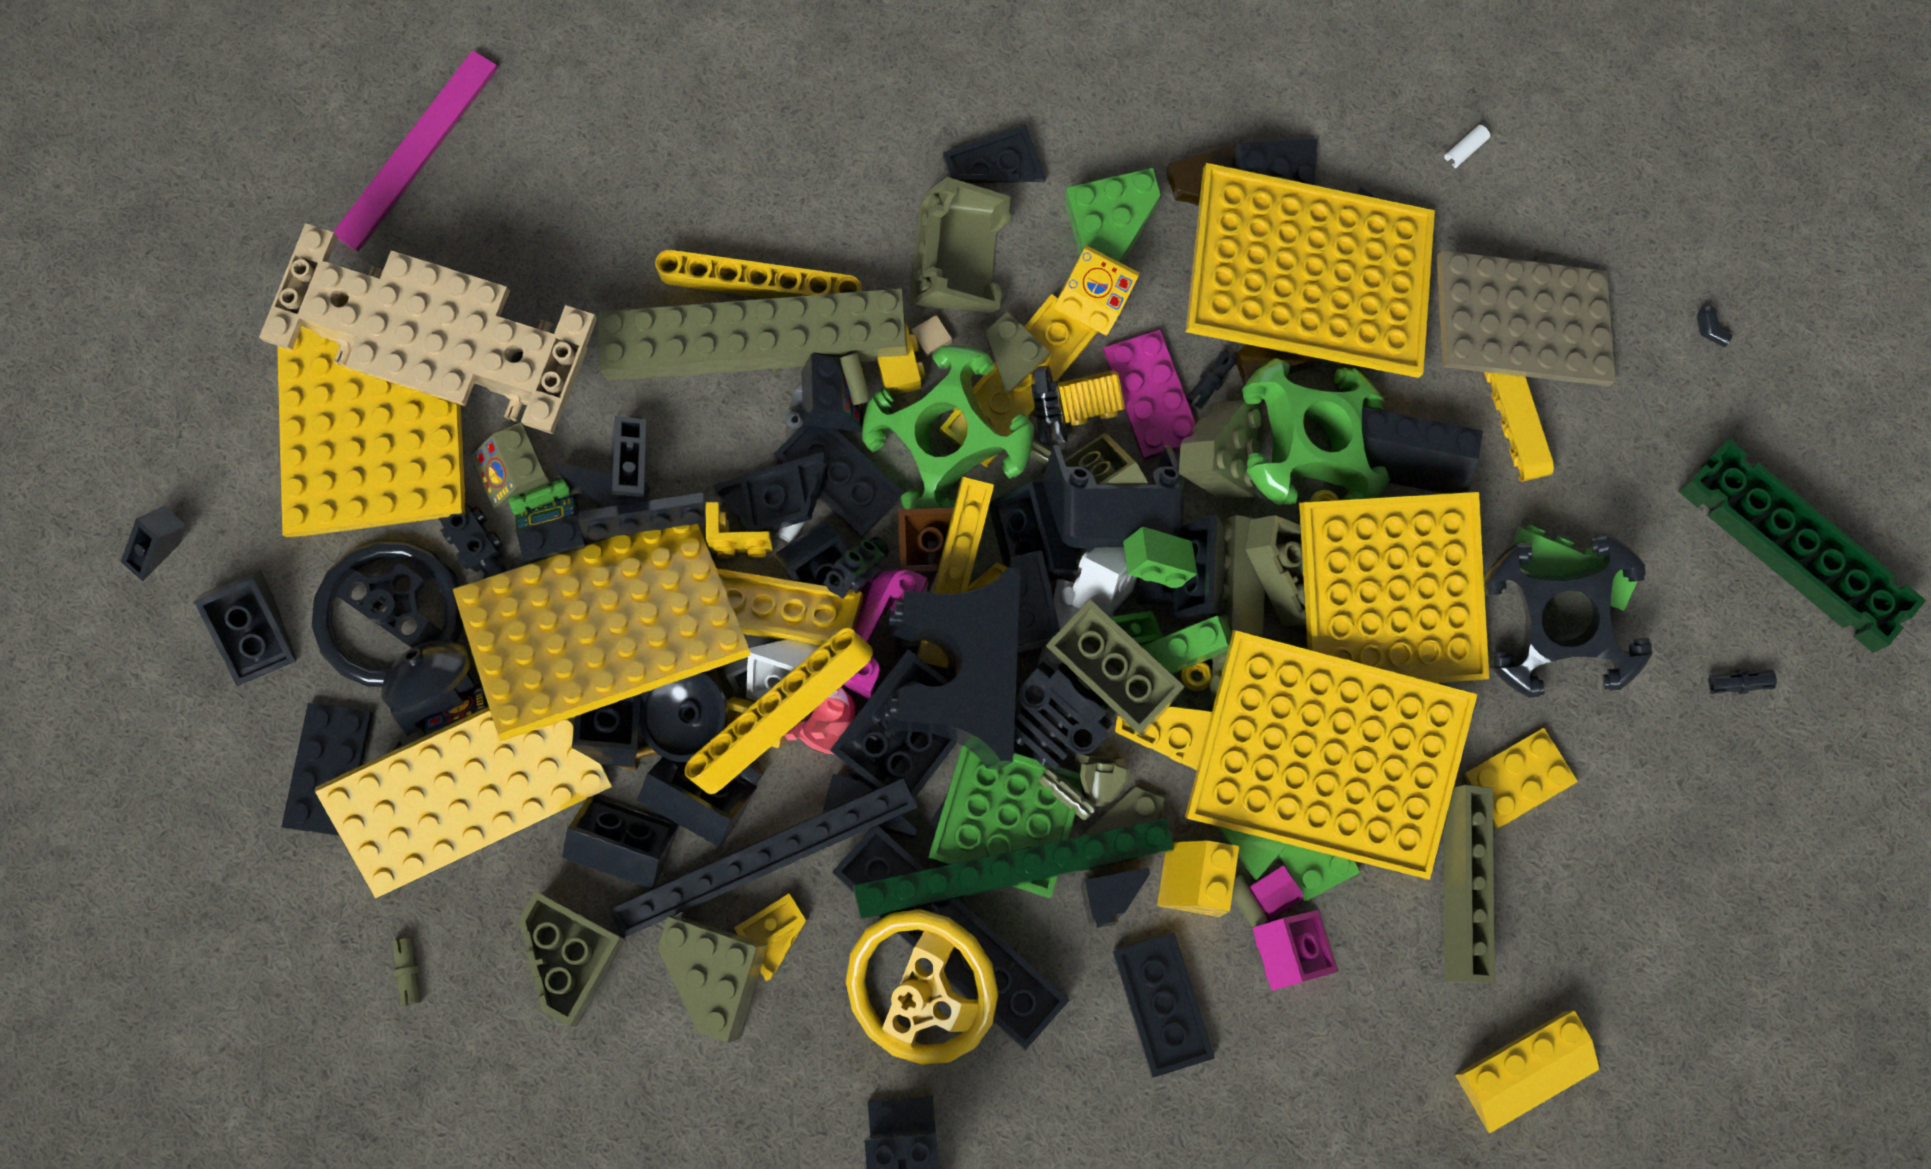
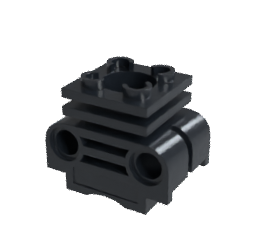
M1042 661L1022 684L1018 695L1022 708L1015 714L1014 740L1022 746L1026 743L1034 750V758L1043 766L1048 767L1050 765L1056 769L1061 760L1068 756L1070 749L1077 754H1089L1110 734L1109 728L1113 725V722L1105 716L1107 713L1106 709L1109 706L1093 691L1085 687L1063 663L1054 671L1048 664ZM1030 686L1040 687L1044 692V696L1034 695L1031 692ZM1086 729L1090 731L1092 737L1088 739L1083 738L1078 734V730Z

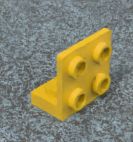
M706 503V541L711 554H717V557L722 559L734 558L735 553H748V557L762 558L766 556V552H773L770 532H730L727 514L721 511L719 503Z

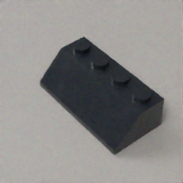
M1362 407L1364 450L1371 469L1374 467H1385L1390 478L1389 483L1444 494L1468 493L1479 460L1482 430Z

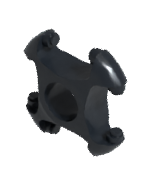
M1608 534L1591 537L1592 552H1596L1598 557H1605L1598 566L1579 573L1564 576H1538L1523 573L1520 570V564H1528V559H1532L1531 543L1526 542L1514 543L1496 559L1483 579L1486 595L1502 594V590L1507 588L1506 581L1512 580L1517 584L1523 601L1526 625L1524 647L1520 658L1513 662V655H1508L1507 651H1494L1490 657L1491 668L1508 686L1528 698L1544 695L1543 680H1539L1538 675H1529L1537 666L1561 659L1594 657L1612 660L1614 662V669H1607V674L1602 675L1604 690L1609 689V691H1620L1639 675L1653 654L1650 638L1633 639L1634 643L1629 644V651H1621L1618 648L1610 618V603L1613 579L1616 573L1623 570V577H1627L1629 582L1645 580L1644 576H1646V565L1628 546ZM1566 591L1583 593L1590 600L1593 610L1592 621L1587 630L1579 637L1567 641L1555 640L1547 636L1541 622L1542 612L1547 602L1555 595Z

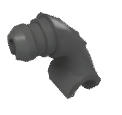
M802 383L796 388L789 410L785 414V423L791 429H798L803 425Z

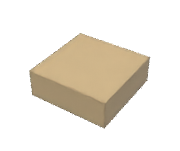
M937 315L911 329V334H915L917 343L926 357L935 353L934 351L942 345L952 343L951 336Z

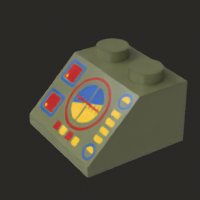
M522 422L492 434L470 455L494 510L509 504L511 497L519 494L522 497L525 496L524 493L546 484L548 486L551 485Z

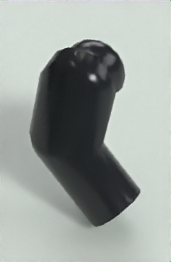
M1706 305L1702 307L1697 314L1700 334L1725 348L1731 341L1733 334L1719 328L1717 311L1713 306Z

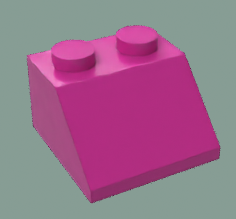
M1319 910L1282 918L1252 928L1255 935V943L1264 964L1265 976L1269 981L1272 991L1338 972Z

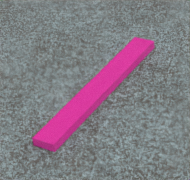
M471 51L333 231L338 236V240L355 251H360L498 70L496 64L475 51Z

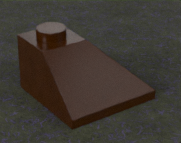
M954 508L898 509L900 570L938 572Z

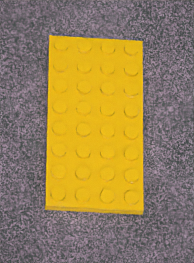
M487 707L315 787V793L374 897L378 898L612 786L602 764L572 748L574 717L500 742L490 709Z

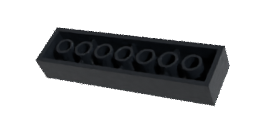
M877 825L863 837L832 873L854 894V885L924 871L926 869ZM958 898L902 910L922 909L949 917L976 937L992 962L998 989L993 1023L1024 1051L1027 1050L1070 1001ZM888 914L879 915L878 917L881 919ZM921 930L897 932L913 949L924 933ZM954 947L944 968L945 975L948 981L967 999H977L978 991L974 972L961 951ZM924 958L933 967L932 962Z

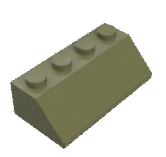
M1090 599L1046 645L1047 649L1141 737L1164 714L1184 689V686Z

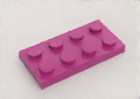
M1161 330L1104 347L1103 352L1109 369L1116 371L1119 375L1125 412L1143 460L1162 454L1165 445H1171L1173 450L1179 449L1185 437H1191L1194 434L1192 429L1196 424Z

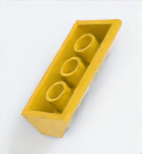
M1575 1010L1562 1012L1455 1074L1490 1134L1598 1071L1599 1065L1593 1041Z

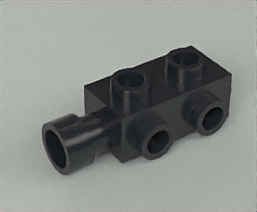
M465 502V514H451L449 517L438 518L444 527L440 530L443 537L450 545L455 544L459 550L456 556L466 570L469 568L475 572L482 570L484 573L483 579L508 571L505 565H500L497 560L503 556L499 549L503 546V543L493 530L487 531L483 525L487 518L477 505L472 508L471 505ZM463 519L462 525L456 527L455 523ZM479 543L478 550L472 552L471 546Z
M880 537L862 540L856 548L848 550L843 557L836 561L832 570L827 573L823 584L827 586L830 592L842 599L852 592L859 593L867 581L872 583L881 573L882 567L879 565L889 554L888 544Z

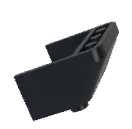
M1053 445L1043 478V485L1060 538L1065 544L1075 548L1124 547L1123 541L1141 527L1181 537L1183 531L1184 478L1179 474V465L1171 445H1165L1158 468L1152 476L1153 484H1096L1094 476L1083 467H1066L1059 445Z

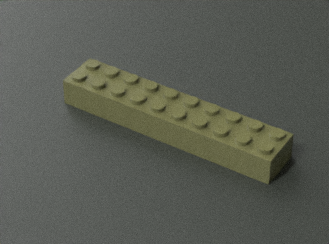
M902 289L598 312L600 371L607 381L804 367L811 354L844 357L858 353L860 362L878 361V357L908 356L905 300Z

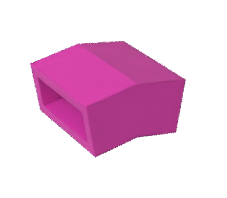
M1285 866L1280 867L1249 887L1268 915L1269 920L1274 919L1303 900V892L1292 879Z

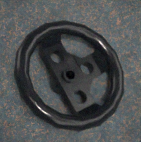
M377 540L350 550L327 570L314 596L311 626L321 655L341 676L367 687H382L384 678L389 669H373L352 660L338 645L331 625L333 601L336 596L410 648L435 639L458 640L463 630V622L453 593V589L460 587L455 572L436 552L408 540ZM380 559H404L388 575L366 578L356 571L361 566ZM409 577L411 579L410 588L407 591L398 592L396 590L397 581L400 578ZM432 579L439 583L445 600L444 625L441 630L420 615L418 594L425 584ZM358 585H365L367 588L366 595L360 600H354L352 598L353 589ZM410 619L416 620V630L409 635L403 634L401 630L403 623Z

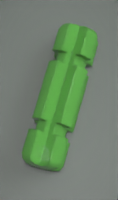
M560 479L552 482V486L546 484L524 493L525 496L521 497L519 494L511 497L509 505L514 515L526 512V508L530 507L532 510L553 502L556 497L558 499L567 497L570 494V490L566 481Z

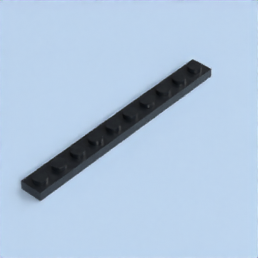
M900 777L658 885L653 889H649L611 906L609 910L622 937L625 938L666 920L667 916H675L917 808V803L905 777Z

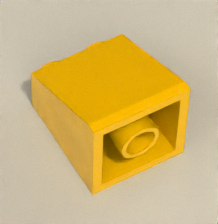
M1213 841L1172 842L1174 850L1165 853L1157 906L1221 917L1230 912L1239 846Z

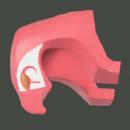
M840 687L788 731L785 737L787 740H797L799 738L812 749L826 754H833L829 750L856 717L853 698L845 689Z

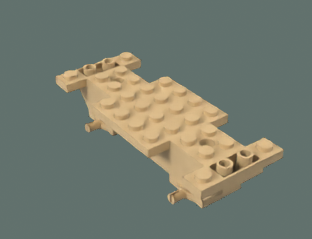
M305 223L259 338L261 340L293 350L303 326L316 332L321 337L333 340L340 345L333 361L338 365L347 366L351 370L463 406L467 404L473 385L478 384L487 387L492 392L505 395L510 400L504 415L505 418L517 421L521 406L527 405L521 420L523 425L554 434L562 410L568 403L588 350L587 344L597 320L595 314L565 305L556 331L552 334L550 330L553 324L548 321L545 322V320H540L537 329L500 317L510 292L506 286L392 250L384 269L371 266L368 275L328 263L338 236L334 232ZM349 297L347 304L339 307L342 299ZM523 352V357L520 361L511 363V358L514 354Z

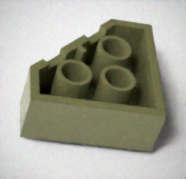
M1245 400L1212 403L1208 408L1209 415L1201 417L1192 429L1194 434L1191 437H1185L1181 443L1179 474L1220 499L1254 497V486L1256 485L1246 470L1248 456L1259 453V443L1257 441V431L1261 424L1259 409L1252 404L1245 403Z
M1276 515L1252 519L1249 523L1245 550L1282 626L1307 635L1301 525Z
M534 891L518 921L521 933L524 936L532 976L535 979L539 995L540 1007L542 1011L565 1024L577 1027L625 939Z
M682 915L667 916L658 950L697 1032L727 1043L740 1039L768 945Z

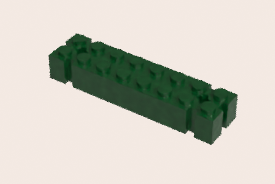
M1729 438L1719 445L1701 465L1702 468L1694 473L1679 490V493L1697 508L1705 504L1711 509V512L1707 515L1710 519L1842 628L1849 625L1855 628L1857 633L1853 637L1872 653L1889 646L1903 630L1904 627L1901 623L1911 619L1926 602V599L1907 584L1898 587L1893 583L1892 580L1896 577L1893 572L1757 462L1751 466L1743 459L1748 454Z

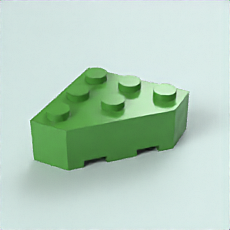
M1153 168L1066 188L1064 202L1079 256L1087 245L1120 263L1124 262L1158 207L1161 194Z

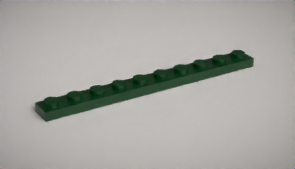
M1161 819L854 885L853 891L861 920L1172 852L1174 847L1167 820Z

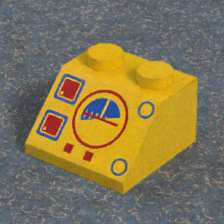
M1086 245L1067 278L1054 305V309L1107 336L1140 273Z

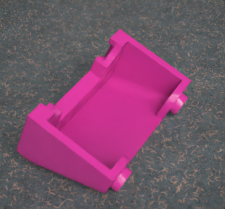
M896 570L881 571L872 583L867 581L860 591L863 594V602L854 631L869 643L885 610L889 609V606H893L894 601L904 591L927 593V578L913 571ZM871 657L870 661L841 687L848 693L868 701L878 688L875 686L879 676V665L876 660Z

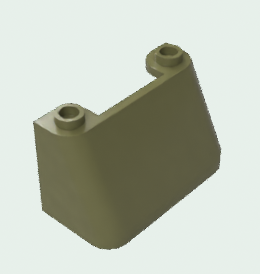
M949 177L943 179L924 194L919 207L910 289V301L912 304L923 307L993 313L1000 309L1004 294L1001 291L1000 285L992 282L996 233L1004 225H1007L1011 219V196Z

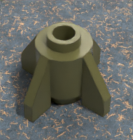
M1076 754L1075 766L1077 773L1080 774L1083 797L1087 798L1095 806H1106L1107 802L1113 801L1129 782L1131 769L1124 767L1125 758L1119 756L1109 759L1093 757L1089 754Z

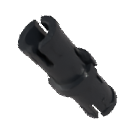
M1221 351L1212 366L1202 372L1200 375L1201 380L1190 394L1186 396V400L1191 404L1198 395L1201 396L1194 405L1196 408H1203V405L1214 390L1221 388L1224 377L1237 364L1236 359L1231 356L1228 362L1223 365L1229 353Z
M1739 669L1735 673L1710 674L1708 682L1711 694L1724 692L1747 694L1749 691L1775 689L1777 677L1772 669L1753 672Z

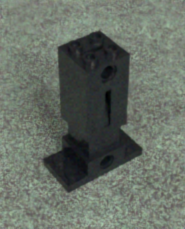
M933 1096L868 1101L870 1136L864 1140L866 1169H939Z

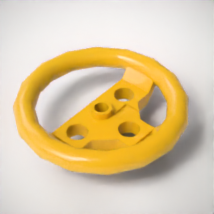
M922 909L890 913L868 926L850 952L845 982L852 1012L868 1037L892 1056L921 1065L952 1062L975 1049L992 1026L998 999V989L992 962L976 937L951 918ZM924 931L914 947L900 985L892 994V1005L885 1023H883L869 1000L865 981L869 958L880 942L897 932ZM954 947L961 951L974 972L978 991L977 999H966L954 993L950 987L944 968ZM920 958H926L932 962L933 972H927L922 969ZM939 1001L946 1002L950 1006L951 1015H944L939 1011ZM898 1014L909 1018L911 1022L910 1028H905L899 1024ZM934 1025L949 1032H962L944 1043L921 1044L916 1042L919 1030Z

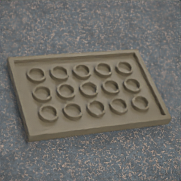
M1444 250L1437 255L1443 367L1610 386L1616 382L1607 271Z

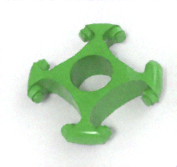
M942 345L934 351L935 353L932 355V358L940 368L944 366L948 369L951 366L949 374L922 400L894 414H890L888 411L893 407L892 402L894 398L886 388L872 394L863 421V442L868 449L875 452L885 445L886 437L884 433L893 430L911 450L924 482L925 490L923 495L913 490L902 495L901 503L905 509L954 508L956 499L951 500L949 497L945 499L948 490L971 468L988 458L1007 452L1009 456L1003 459L1004 465L1001 467L1008 478L1011 479L1024 472L1032 450L1034 425L1025 414H1020L1011 421L1010 430L1012 434L1002 436L984 416L972 388L971 377L973 373L986 375L994 369L993 361L989 354L967 346ZM961 410L967 421V436L963 445L949 456L937 457L932 452L929 444V431L933 422L947 411Z
M1278 358L1272 359L1255 371L1242 389L1245 403L1252 405L1260 403L1262 399L1265 400L1273 436L1271 463L1261 453H1254L1248 456L1246 472L1257 488L1276 505L1287 506L1295 504L1298 497L1297 490L1290 484V478L1309 477L1341 485L1349 491L1343 500L1379 498L1388 486L1390 478L1385 467H1374L1371 469L1368 465L1362 435V407L1383 411L1384 398L1372 382L1356 368H1341L1335 371L1334 382L1338 388L1343 389V392H1325L1302 387L1287 380L1289 363ZM1304 418L1314 420L1323 427L1330 440V452L1320 450L1311 443L1305 433Z

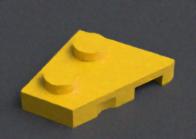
M789 893L734 927V929L740 936L768 945L760 970L764 979L768 982L774 976L807 921Z

